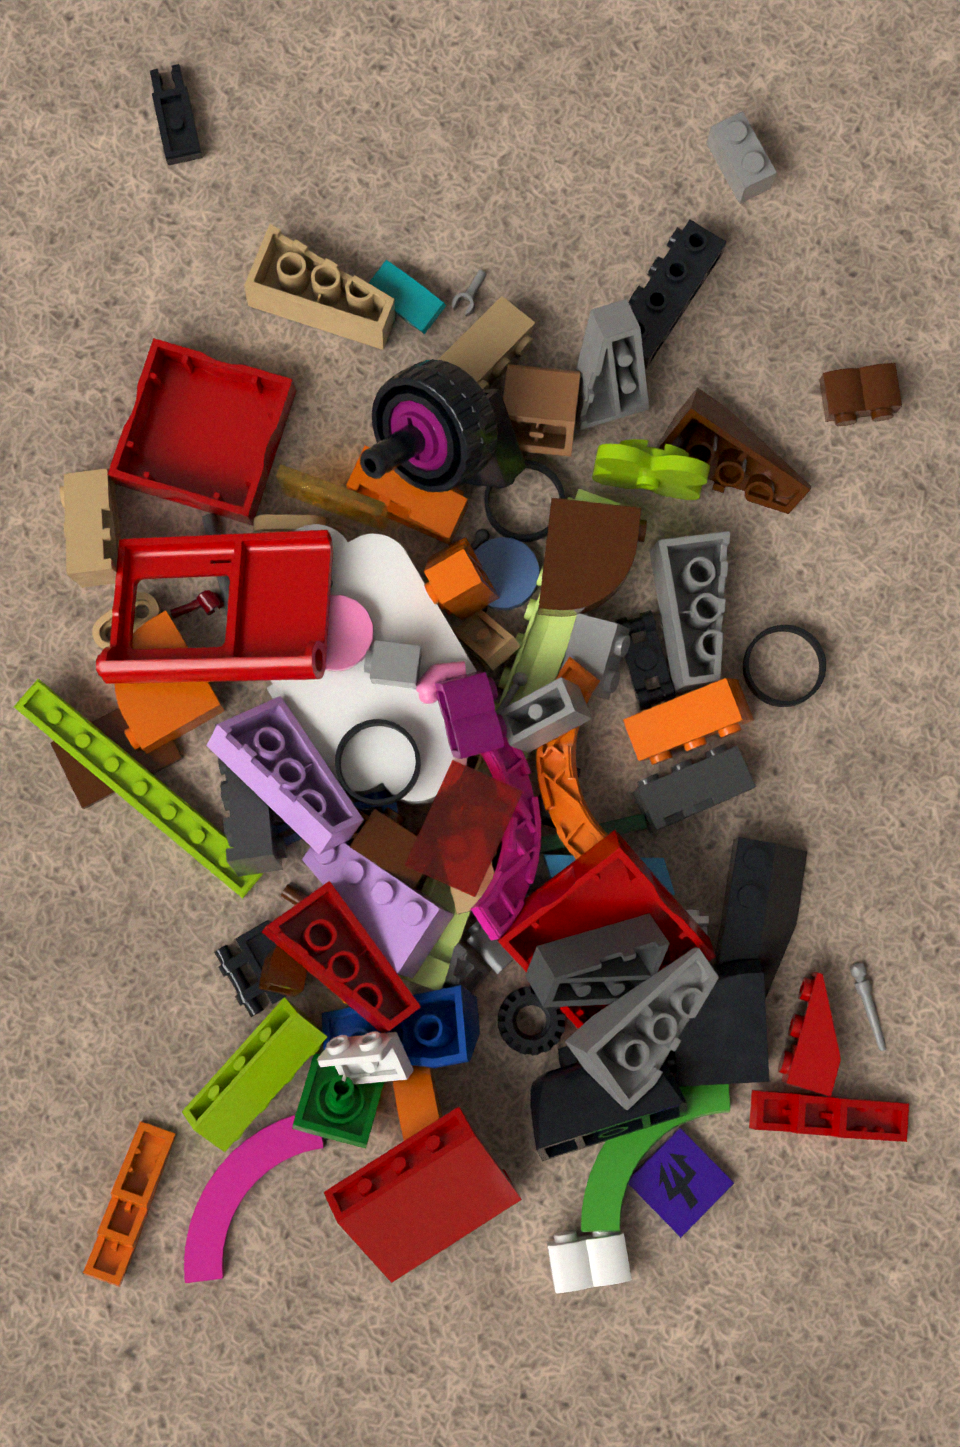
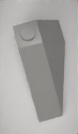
M695 947L593 1015L565 1043L583 1068L624 1109L629 1110L657 1083L663 1073L659 1069L671 1050L676 1051L681 1042L678 1037L689 1019L696 1017L719 977L701 950Z

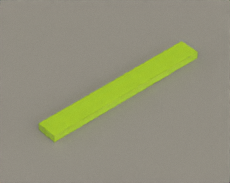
M37 679L14 705L16 710L242 899L264 874L259 873L238 877L226 860V849H230L227 835L43 681Z

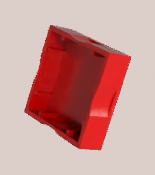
M153 338L137 385L134 408L123 427L107 475L115 485L209 513H215L216 515L253 526L254 517L257 514L297 392L293 379L243 364L221 362L207 356L203 352Z
M616 830L612 831L525 898V904L513 924L497 939L502 947L527 973L536 946L650 913L670 943L658 972L695 947L701 950L708 962L716 957L709 936ZM610 1004L560 1007V1010L579 1029L593 1015Z

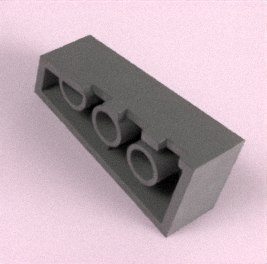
M218 758L221 775L225 774L226 781H221V798L225 810L230 811V817L223 818L224 833L227 835L230 849H226L227 863L238 877L283 870L282 859L288 857L285 836L278 835L277 822H282L283 819Z

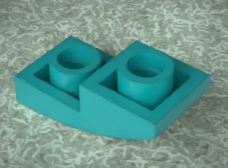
M388 260L382 264L369 281V284L394 298L395 312L398 316L423 334L428 331L447 306L433 293Z

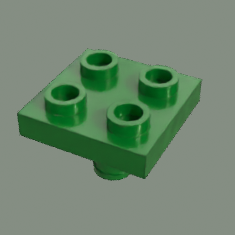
M315 1053L311 1061L292 1129L366 1149L385 1082L353 1084L349 1077L342 1081L343 1075L338 1074L335 1066L320 1067L317 1061L320 1054Z

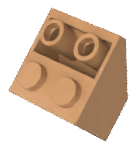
M507 365L503 400L522 452L571 457L580 371Z

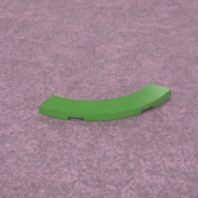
M729 1084L680 1086L679 1088L687 1102L686 1116L606 1141L595 1160L586 1185L582 1205L581 1232H620L623 1200L630 1178L640 1160L673 1128L703 1116L729 1113Z

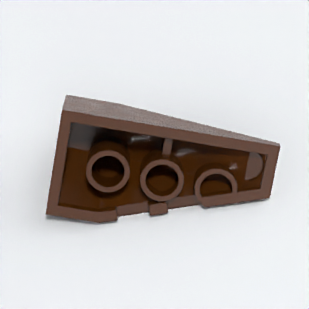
M698 387L676 413L656 448L664 450L665 443L685 450L689 453V457L707 463L710 466L708 480L714 481L712 490L724 493L725 487H733L745 491L747 501L789 514L811 490V485L734 413Z

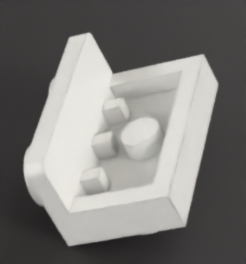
M374 1031L362 1036L352 1037L339 1035L327 1043L325 1050L317 1059L320 1067L335 1066L338 1074L343 1075L342 1081L349 1077L353 1084L407 1080L414 1071L397 1032L379 1033Z

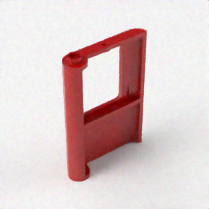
M310 530L119 539L110 647H105L96 659L98 675L102 677L106 684L321 679L326 668L333 563V543L329 531ZM229 577L226 637L222 646L163 649L133 648L137 586L141 580Z

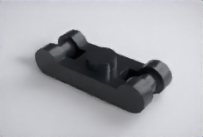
M652 611L642 612L640 617L627 620L626 617L616 619L615 623L630 629L628 634L630 636V646L624 657L639 710L650 709L651 704L662 701L665 703L676 698ZM644 631L646 641L633 644L631 634ZM657 677L659 687L647 690L644 680Z

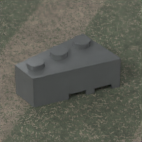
M649 913L536 946L525 976L543 1008L607 1005L613 1003L656 974L670 943Z

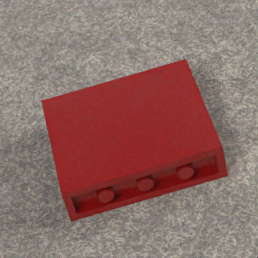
M459 1106L323 1192L337 1223L391 1283L522 1200L505 1169L502 1170L474 1132Z

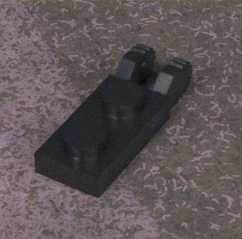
M179 64L171 66V74L176 88L163 91L162 87L163 79L161 73H159L158 69L150 70L154 89L152 98L168 165L203 158L187 86L184 85Z

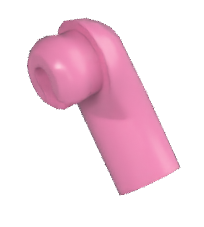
M465 661L440 663L430 666L417 681L416 691L419 693L420 701L426 704L436 702L438 699L435 683L466 675Z

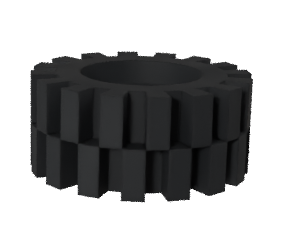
M527 986L518 988L505 998L500 1006L497 1022L502 1039L511 1049L516 1050L520 1054H530L533 1056L543 1052L546 1053L555 1044L557 1045L564 1033L566 1018L560 1007L543 1008L532 987ZM525 1006H537L545 1013L546 1025L536 1035H526L517 1026V1015Z

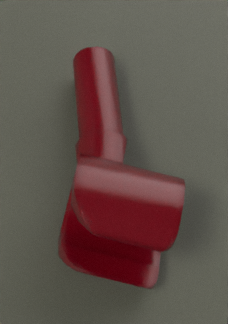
M205 590L192 602L171 609L170 612L172 617L176 618L202 607L207 615H211L215 612L214 608L218 607L220 609L224 606V603L217 593Z

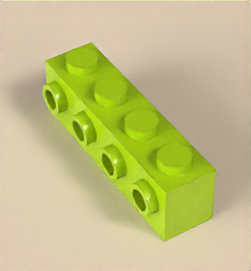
M284 997L182 1111L183 1115L195 1132L223 1152H226L234 1142L241 1138L244 1130L268 1107L270 1101L284 1085L294 1078L295 1073L309 1057L319 1050L327 1035L308 1015Z

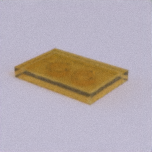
M280 464L276 478L284 495L380 531L386 529L389 515L385 502Z

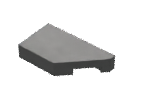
M457 943L453 950L445 982L451 987L461 985L473 994L491 970Z

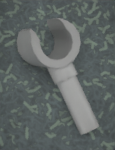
M478 270L466 292L459 293L453 298L452 305L454 311L461 300H468L470 306L466 310L465 316L468 317L474 312L475 303L473 300L486 276V272Z

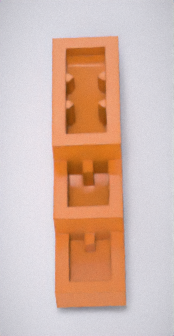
M140 1121L110 1193L112 1197L97 1231L98 1237L83 1271L84 1275L121 1287L174 1143L175 1133Z

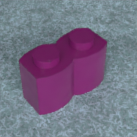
M477 671L435 683L436 695L453 757L463 759L504 747L503 737L507 736V728L502 715H497L495 711L494 700L498 698V693L492 677L488 678L486 672Z

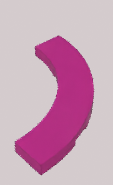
M506 736L503 737L504 747L481 753L494 779L500 802L508 805L507 812L505 814L502 813V845L495 873L481 898L471 907L472 913L491 941L499 939L521 912L525 904L524 899L529 885L534 883L541 847L540 808L538 797H534L528 774H531L523 751L510 746Z
M292 1115L261 1129L230 1153L206 1184L192 1215L185 1244V1283L224 1278V1250L229 1226L240 1202L258 1179L279 1163L295 1155L324 1148L323 1137L292 1129L295 1115Z

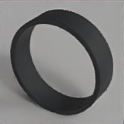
M524 460L528 469L537 470L545 474L556 486L560 499H565L563 486L557 475L550 468L536 461ZM493 486L486 487L484 496L486 516L492 527L505 538H514L520 542H532L547 536L548 526L532 534H517L503 528L494 519L489 507V495Z
M776 625L765 629L753 639L743 658V675L750 691L764 703L776 707H791L809 699L820 688L826 673V657L822 646L811 633L794 625ZM774 632H790L801 636L813 647L819 662V675L815 686L807 695L792 701H781L765 695L755 685L749 670V658L754 645L762 637Z
M372 719L355 725L343 736L335 754V769L341 785L352 797L369 805L381 806L399 801L412 790L420 773L421 759L414 739L403 727L388 720ZM374 726L389 727L403 734L411 743L416 760L414 774L408 785L398 794L379 800L368 799L352 791L346 784L341 770V757L348 741L361 730Z

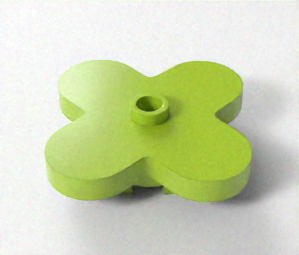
M629 439L623 440L619 444H601L598 446L592 479L602 485L623 489H645L661 496L682 500H697L701 496L702 485L706 484L708 480L710 466L707 463L689 457V453L670 444L665 443L663 450L656 447H647L648 440Z

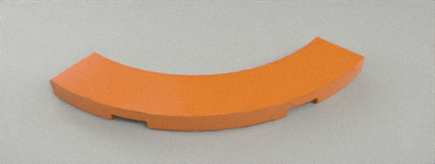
M572 657L568 658L555 679L557 680L562 677L578 685L586 704L600 682L596 676ZM579 726L536 748V768L545 809L549 811L560 840L576 859L608 835L593 817L580 788L576 767V743Z

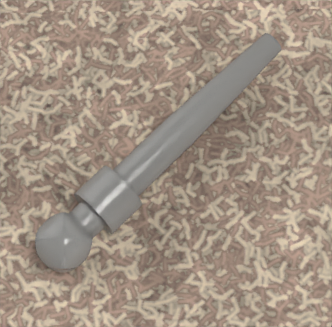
M855 963L850 966V971L857 983H854L857 994L861 995L879 1050L884 1051L886 1046L870 993L872 991L870 981L865 978L867 972L864 964Z

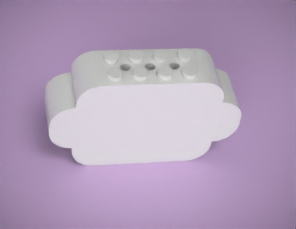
M320 524L306 525L295 530L329 531L333 543L331 578L333 585L330 595H344L354 599L367 610L374 626V641L380 640L421 646L422 657L419 679L430 666L440 663L465 661L466 674L477 672L440 608L429 597L424 587L425 583L408 554L397 541L382 534H366L347 542L344 536L337 530ZM374 642L370 650L374 649ZM365 658L357 665L345 671L325 670L324 676L319 680H271L272 685L267 687L273 699L279 696L283 698L340 785L341 783L335 769V754L338 744L352 727L372 719L388 720L400 725L409 732L418 747L421 759L419 777L412 790L399 800L401 803L414 807L428 806L450 795L462 784L468 769V757L463 759L453 757L438 700L434 703L426 704L420 701L419 693L416 689L373 684L370 680V673L364 672ZM384 726L363 729L348 741L341 757L343 778L348 787L362 797L373 792L384 791L385 789L394 796L408 785L414 774L415 752L409 740L395 729ZM341 785V787L343 788V790L345 791V793L348 794V795H350V794L344 789V787Z

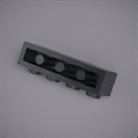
M691 219L683 230L679 227L676 228L667 243V247L670 250L664 259L659 256L656 258L647 274L651 277L644 288L639 285L628 302L641 329L645 369L648 368L722 256L726 245L725 240Z

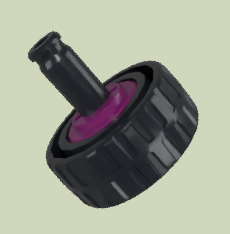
M434 359L414 364L387 380L378 390L372 406V426L377 443L362 452L360 464L365 474L375 479L381 478L385 473L394 470L403 480L420 490L446 492L454 489L482 471L494 455L498 432L491 403L474 378L460 367L447 361Z

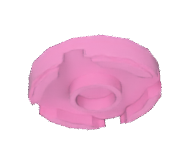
M330 595L325 670L345 671L365 658L367 649H371L374 642V626L367 610L356 600L344 595Z

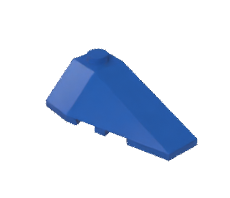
M461 985L414 994V998L421 1007L393 1029L386 1032H397L411 1065L438 1068L470 1062L480 1035L477 997ZM351 1007L322 1013V1031L327 1035L323 1042V1050H325L327 1043L331 1039L339 1035L352 1037L362 1036L374 1031L381 1033Z

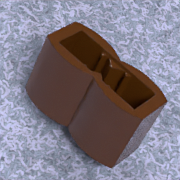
M896 363L833 370L823 373L819 379L825 422L835 421L836 426L852 425L857 423V418L871 416L874 422L889 420L894 417L893 413H897L902 407Z

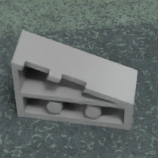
M627 299L594 308L590 311L576 371L581 372L576 411V422L580 430L649 410L641 329Z

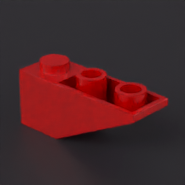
M811 972L814 980L804 977L798 994V999L808 1002L805 1016L794 1014L788 1030V1036L798 1038L797 1045L791 1044L790 1051H783L778 1065V1072L783 1074L781 1081L831 1097L841 1057L823 974Z

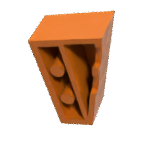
M364 445L362 452L369 449V447ZM360 454L346 484L351 502L451 545L468 508V499L464 497V492L458 488L446 492L420 490L403 480L394 470L385 473L384 476L378 479L369 477L361 467Z

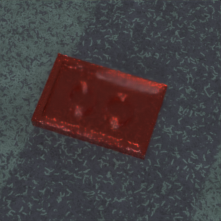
M452 760L405 866L472 897H476L523 791Z

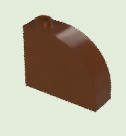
M560 498L551 499L538 615L568 617L579 613L583 614L601 606L615 595L630 572L636 554L637 543L645 541L647 520L640 519L641 508Z

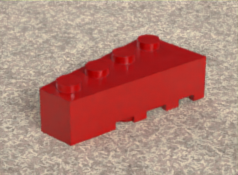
M330 881L272 921L262 931L263 934L381 1033L390 1031L421 1007Z

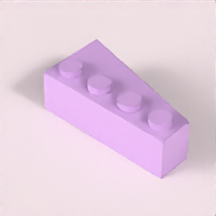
M281 696L217 724L207 747L319 855L351 839L364 819Z
M348 841L320 855L310 846L302 859L323 885L328 881L332 883L395 972L402 976L414 978L454 914L417 888H411L350 848L351 843Z

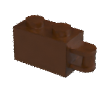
M355 806L366 822L360 832L355 831L352 837L355 839L350 848L411 888H417L441 849L434 846L438 839L419 827L416 832L411 831L402 825L406 818L389 807H386L384 812L374 808L371 815Z

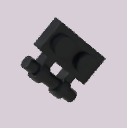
M266 920L236 938L242 950V953L237 956H233L228 945L214 952L221 964L218 967L223 977L228 976L237 992L236 1000L240 1006H245L250 1017L264 1010L257 998L262 993L266 992L272 1004L287 997V995L258 989L265 958L276 946L272 940L262 933L263 929L271 923L270 920ZM247 963L250 964L259 982L250 986L241 970V967Z

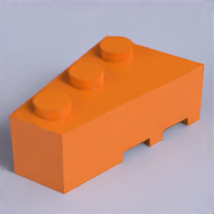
M466 536L427 559L424 573L429 582L424 584V587L435 605L438 604L442 610L445 609L448 615L453 613L463 620L488 606L489 603L499 599Z
M732 678L721 679L623 719L638 761L650 759L652 765L673 758L671 751L682 747L685 748L686 752L706 745L705 739L716 734H719L720 738L732 735L742 730L740 725L754 721L739 680Z

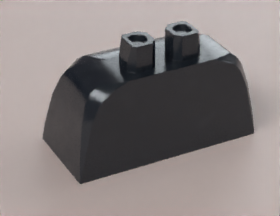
M568 1046L558 1049L561 1068L548 1071L537 1077L532 1083L530 1090L533 1133L536 1150L542 1162L687 1115V1102L665 1061L659 1069L663 1073L657 1083L629 1110L624 1109L583 1068Z

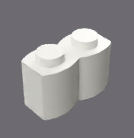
M622 1230L620 1232H592L591 1235L577 1237L576 1231H564L554 1234L555 1241L547 1242L555 1293L578 1291L632 1280L625 1237Z

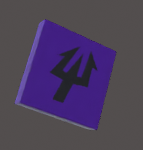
M680 1127L632 1174L629 1185L680 1238L734 1184Z

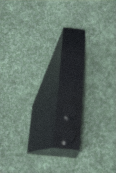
M738 837L733 839L714 968L735 961L761 960L766 1000L797 924L807 851L776 843Z

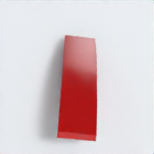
M752 1090L749 1128L796 1134L834 1136L838 1138L907 1142L909 1103Z

